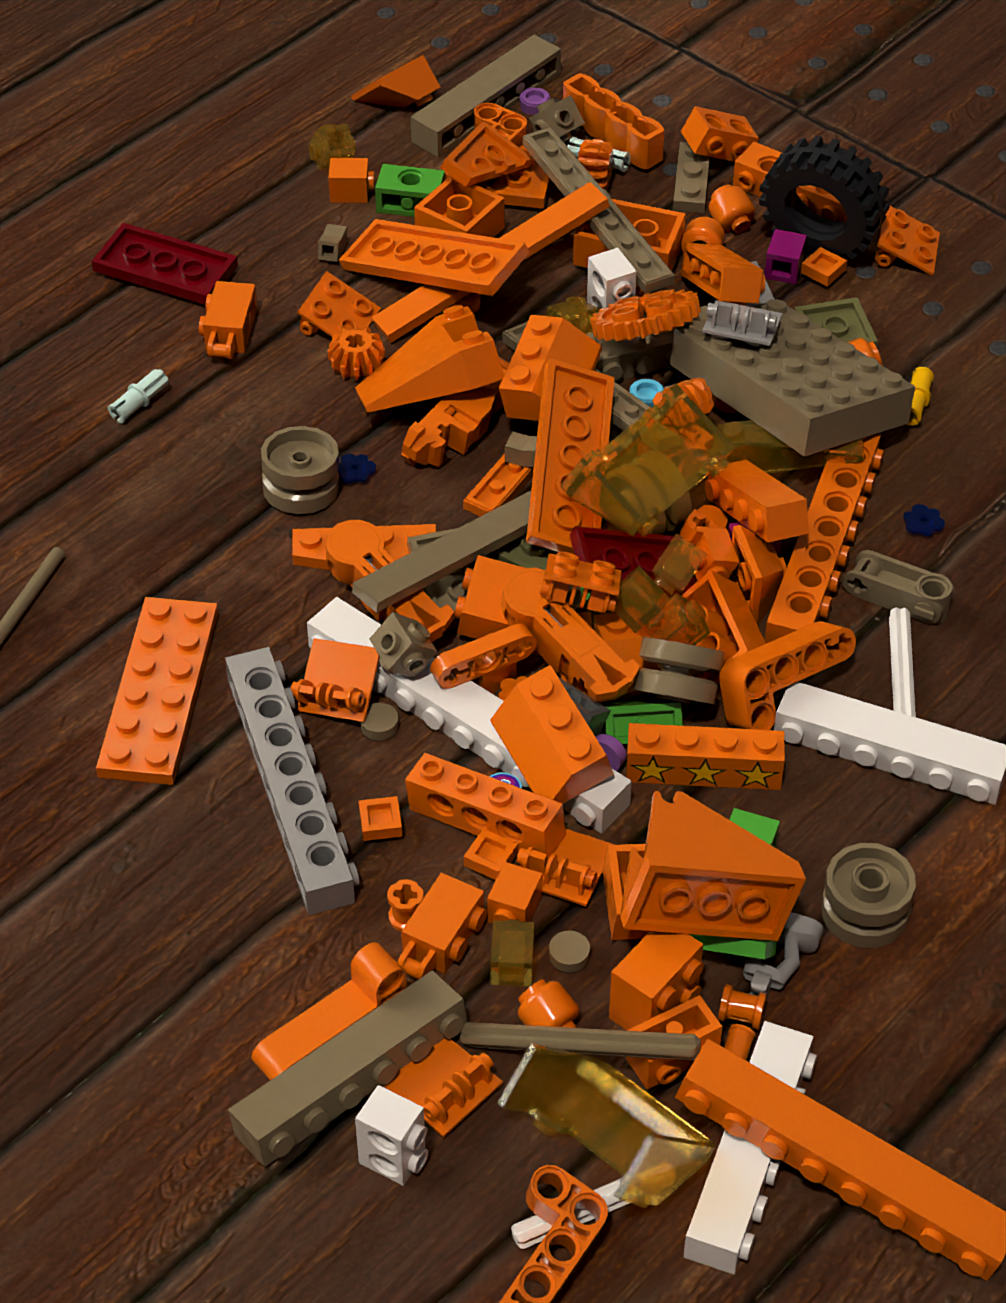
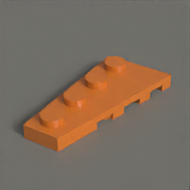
M436 524L376 526L384 537V549L395 561L409 554L407 547L408 537L436 532ZM332 528L292 529L293 565L330 570L326 563V537Z

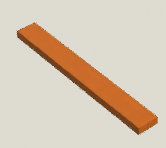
M588 182L506 233L500 239L525 242L529 254L525 257L527 259L610 207L608 198L591 182ZM424 284L374 315L372 320L385 338L392 343L472 292Z

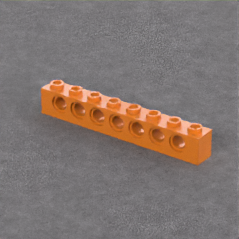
M876 433L831 448L807 512L809 534L798 536L766 623V644L810 624L819 622L821 617L828 618L833 597H829L830 592H837L842 572L838 571L839 566L846 567L850 553V546H847L848 541L854 543L858 532L859 522L855 521L856 517L863 518L868 497H864L865 493H872L876 479V473H872L873 469L880 470L884 450L879 449L881 434Z

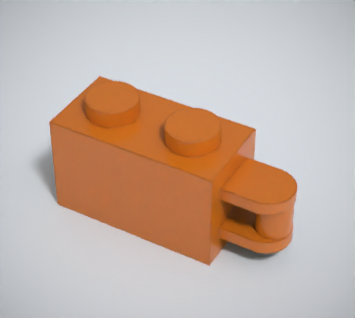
M216 281L213 293L208 294L206 298V316H201L199 321V335L204 336L208 357L233 359L234 353H245L258 310L255 284Z
M442 872L440 873L401 931L402 954L397 963L405 970L407 975L419 980L433 969L446 974L454 961L459 962L467 949L469 937L473 931H480L487 917V909L484 908V891Z

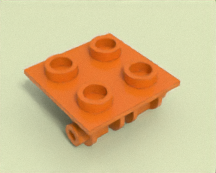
M890 206L885 214L887 217L880 227L875 260L880 266L886 267L898 257L933 275L940 232L936 231L932 226L912 218L903 210Z
M326 271L297 311V314L302 316L300 330L303 334L311 335L316 333L318 329H321L332 337L334 334H341L342 328L347 330H354L355 326L359 330L368 328L373 321L372 317L378 314L381 307Z
M557 552V555L549 553L544 578L551 581L543 579L540 594L547 596L546 600L565 604L569 584L573 586L568 605L572 606L576 588L579 586L584 588L579 608L584 607L588 589H591L587 609L604 614L606 610L614 612L617 597L610 594L619 595L622 570L615 569V565L606 561L596 560L593 564L580 561L578 556L568 552Z
M313 638L304 679L293 682L290 688L293 697H296L298 701L296 711L365 723L380 659L376 649L369 646Z
M565 828L566 835L554 853L551 854L548 862L547 854L536 851L535 847L530 846L528 849L520 848L516 862L521 867L542 873L543 893L587 907L603 873L607 845L615 844Z
M444 1038L431 1047L430 1052L424 1059L418 1062L411 1061L397 1071L394 1079L388 1084L383 1085V1087L424 1107V1122L444 1138L503 1084V1081L491 1072L490 1068L493 1067L494 1063L487 1054L481 1053L479 1056H472L452 1039Z

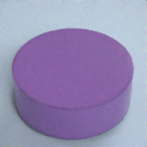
M528 88L520 94V109L526 114L535 115L539 112L536 106L550 99L549 93L541 88Z
M607 734L597 735L596 739L605 751L612 769L618 771L627 758L624 746L613 736Z

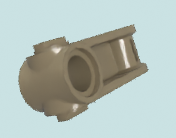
M870 550L861 551L855 559L856 565L853 570L848 571L843 577V586L851 595L890 610L895 607L899 609L906 608L910 612L911 618L929 625L942 623L948 618L951 599L955 594L952 582L942 574L933 573Z

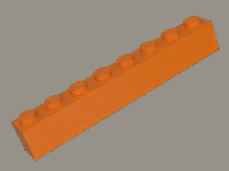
M706 1040L675 1096L690 1111L707 1116L722 1125L729 1134L742 1137L761 1148L768 1157L782 1160L799 1170L809 1181L821 1183L833 1190L848 1204L862 1207L879 1217L884 1225L892 1229H899L918 1240L921 1246L928 1251L940 1253L957 1263L967 1274L979 1276L986 1281L989 1280L1006 1255V1211L712 1040Z

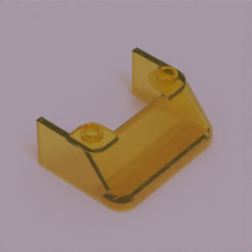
M531 1043L497 1103L505 1109L529 1113L535 1118L532 1122L533 1125L546 1134L555 1136L558 1131L572 1135L623 1175L614 1196L620 1201L632 1202L643 1208H647L648 1204L659 1205L707 1163L716 1147L709 1138L604 1061L593 1056Z

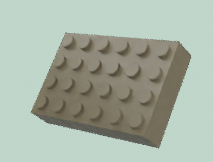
M772 299L767 301V303L753 306L754 308L783 313L770 346H752L742 340L732 338L717 339L711 334L702 333L707 319L692 321L688 325L674 329L670 358L671 366L690 379H705L712 394L804 457L909 422L915 391L914 385L904 380L900 374L892 372L879 364L876 359L858 351L854 345L839 339L830 330L812 322L808 316L793 310L782 300Z

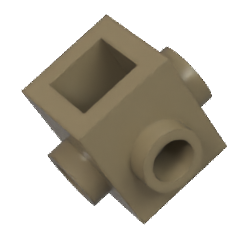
M571 95L556 103L553 98L536 106L539 111L538 113L529 117L533 132L551 127L563 142L573 137L570 131L585 123Z
M394 612L369 638L381 657L379 662L382 667L394 675L399 673L414 678L437 653L436 648L429 639L430 632L417 620Z

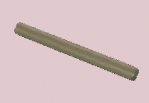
M466 1022L460 1034L461 1043L467 1047L680 1060H695L701 1049V1039L695 1034Z

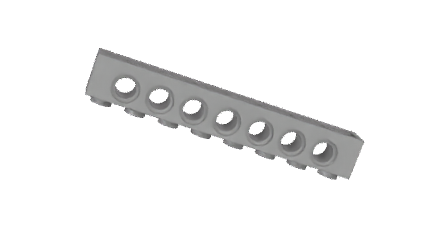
M269 647L225 657L228 683L308 916L354 904V887L360 885L357 869L354 862L347 864L345 855H348L346 839L343 832L336 833L334 825H337L336 812L333 803H325L323 798L324 795H327L325 782L321 772L314 773L313 766H316L314 751L310 743L304 745L302 738L306 737L304 724L300 715H293L292 710L295 709V701L290 687H283L282 682H285V674L281 661H274Z

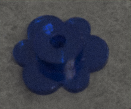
M345 454L341 457V463H339L338 468L340 478L344 483L365 482L368 480V475L375 473L376 464L368 461V456L365 454L357 456Z
M916 504L912 507L911 511L904 513L903 519L907 522L906 529L912 534L931 536L934 531H941L945 526V521L939 517V510L935 508L928 509L923 504Z

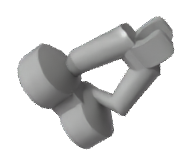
M791 912L777 943L785 945L784 961L774 968L762 964V959L745 957L743 975L745 979L751 981L750 994L758 996L762 992L766 993L768 997L770 988L780 990L799 968V952L810 954L817 950L823 934V925L815 919Z

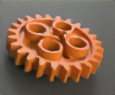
M675 289L661 290L653 294L646 293L641 297L632 296L621 299L614 304H609L608 308L599 309V312L593 313L590 322L593 335L598 340L604 338L605 341L615 339V341L632 340L639 336L645 338L649 334L659 335L660 333L672 331L676 327L684 326V322H692L693 318L699 316L701 308L697 293H693V291L685 292V289L675 292Z

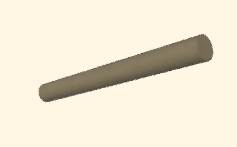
M52 548L1 619L0 647L65 557V552L61 548Z

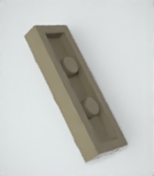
M680 142L673 211L705 213L710 157L695 154L688 142Z

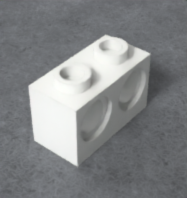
M619 248L588 257L587 309L592 315L599 312V309L608 308L609 304H614L621 299L629 298L636 294L637 271Z
M378 1085L355 1118L359 1164L404 1186L412 1172L418 1174L421 1171L428 1157V1150L425 1148L427 1127L424 1126V1107Z

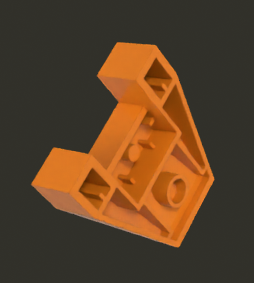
M456 305L443 311L444 314L432 319L355 387L356 393L367 413L464 392L503 379L504 374L495 342L487 331L482 333V331L478 330L475 316L468 306Z

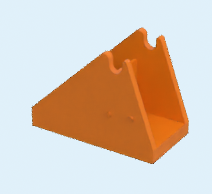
M655 791L651 802L644 858L639 855L635 847H632L629 853L620 915L624 929L778 941L806 881L799 862L684 792L677 791L673 798L674 803H669L662 798L659 791Z

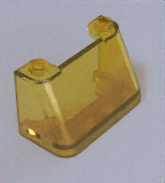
M677 384L662 395L663 398L658 405L647 409L639 420L601 450L597 449L595 452L592 450L583 457L560 486L571 499L632 536L638 533L643 537L646 536L659 524L660 521L657 517L708 474H711L713 478L718 476L730 464L726 458L736 448Z

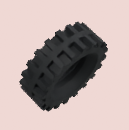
M815 136L810 144L806 138L799 139L795 146L789 144L777 158L760 186L759 191L763 192V194L759 198V206L767 207L763 213V218L765 221H773L775 224L771 230L773 233L775 229L807 235L805 256H808L810 252L814 253L818 248L822 247L842 258L847 255L851 260L857 257L860 250L864 252L886 219L887 216L885 214L890 208V202L885 201L889 194V189L887 186H880L879 183L883 175L880 171L872 172L869 168L872 161L868 157L861 160L855 155L857 151L855 147L850 146L848 150L840 147V140L834 138L830 144H825L822 136ZM811 185L829 192L842 204L847 220L845 222H837L823 218L815 213L799 198L796 187Z

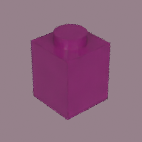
M775 229L766 254L765 279L791 284L797 283L801 265L804 262L807 235Z

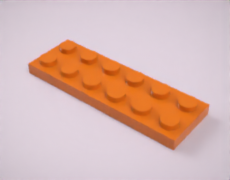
M375 219L342 255L339 262L343 270L493 296L514 270L518 268L520 263L529 254L525 242Z
M549 358L546 362L526 543L556 552H568L575 555L569 537L573 528L579 526L601 529L615 377L554 358Z
M145 597L97 762L96 771L98 778L174 785L218 617L217 603Z

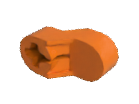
M703 505L698 510L694 509L688 516L680 530V538L684 543L695 526L704 527L705 525V527L725 528L728 518L720 508L713 505Z

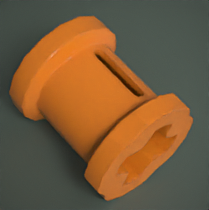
M409 879L399 880L388 889L387 898L388 903L391 905L388 912L389 923L395 930L402 931L424 898L423 889L415 881Z
M726 984L721 998L718 1021L724 1022L728 1018L752 1024V1029L759 1030L767 994L760 992L756 996L733 990L732 985Z

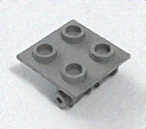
M716 300L714 304L708 303L706 311L708 318L702 333L711 334L717 339L732 338L742 340L752 346H770L783 313Z

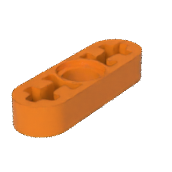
M514 624L441 653L431 663L430 671L442 688H453L527 658L535 650L537 640L525 624ZM488 653L485 657L479 659L482 655Z

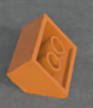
M530 315L499 386L506 417L539 421L544 367L548 359L554 358L594 371L602 352L601 345L562 317Z
M712 570L707 572L659 614L669 641L725 652L723 665L734 657L766 644L739 585ZM704 672L703 675H696L697 678L714 681L719 686L718 694H722L719 681L720 672L715 674Z
M551 665L517 683L490 719L493 727L535 794L564 804L614 775L605 751Z

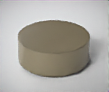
M386 703L369 705L365 723L360 722L362 733L369 739L377 741L386 740L394 736L399 727L396 709Z
M570 930L562 931L551 939L549 959L556 969L572 973L583 969L588 964L590 944L583 934Z

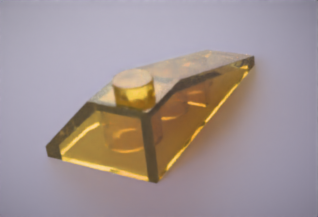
M753 420L733 421L717 424L716 450L720 465L748 460L766 473L822 467L825 466L826 462L844 464L864 461V438L804 457L757 425Z

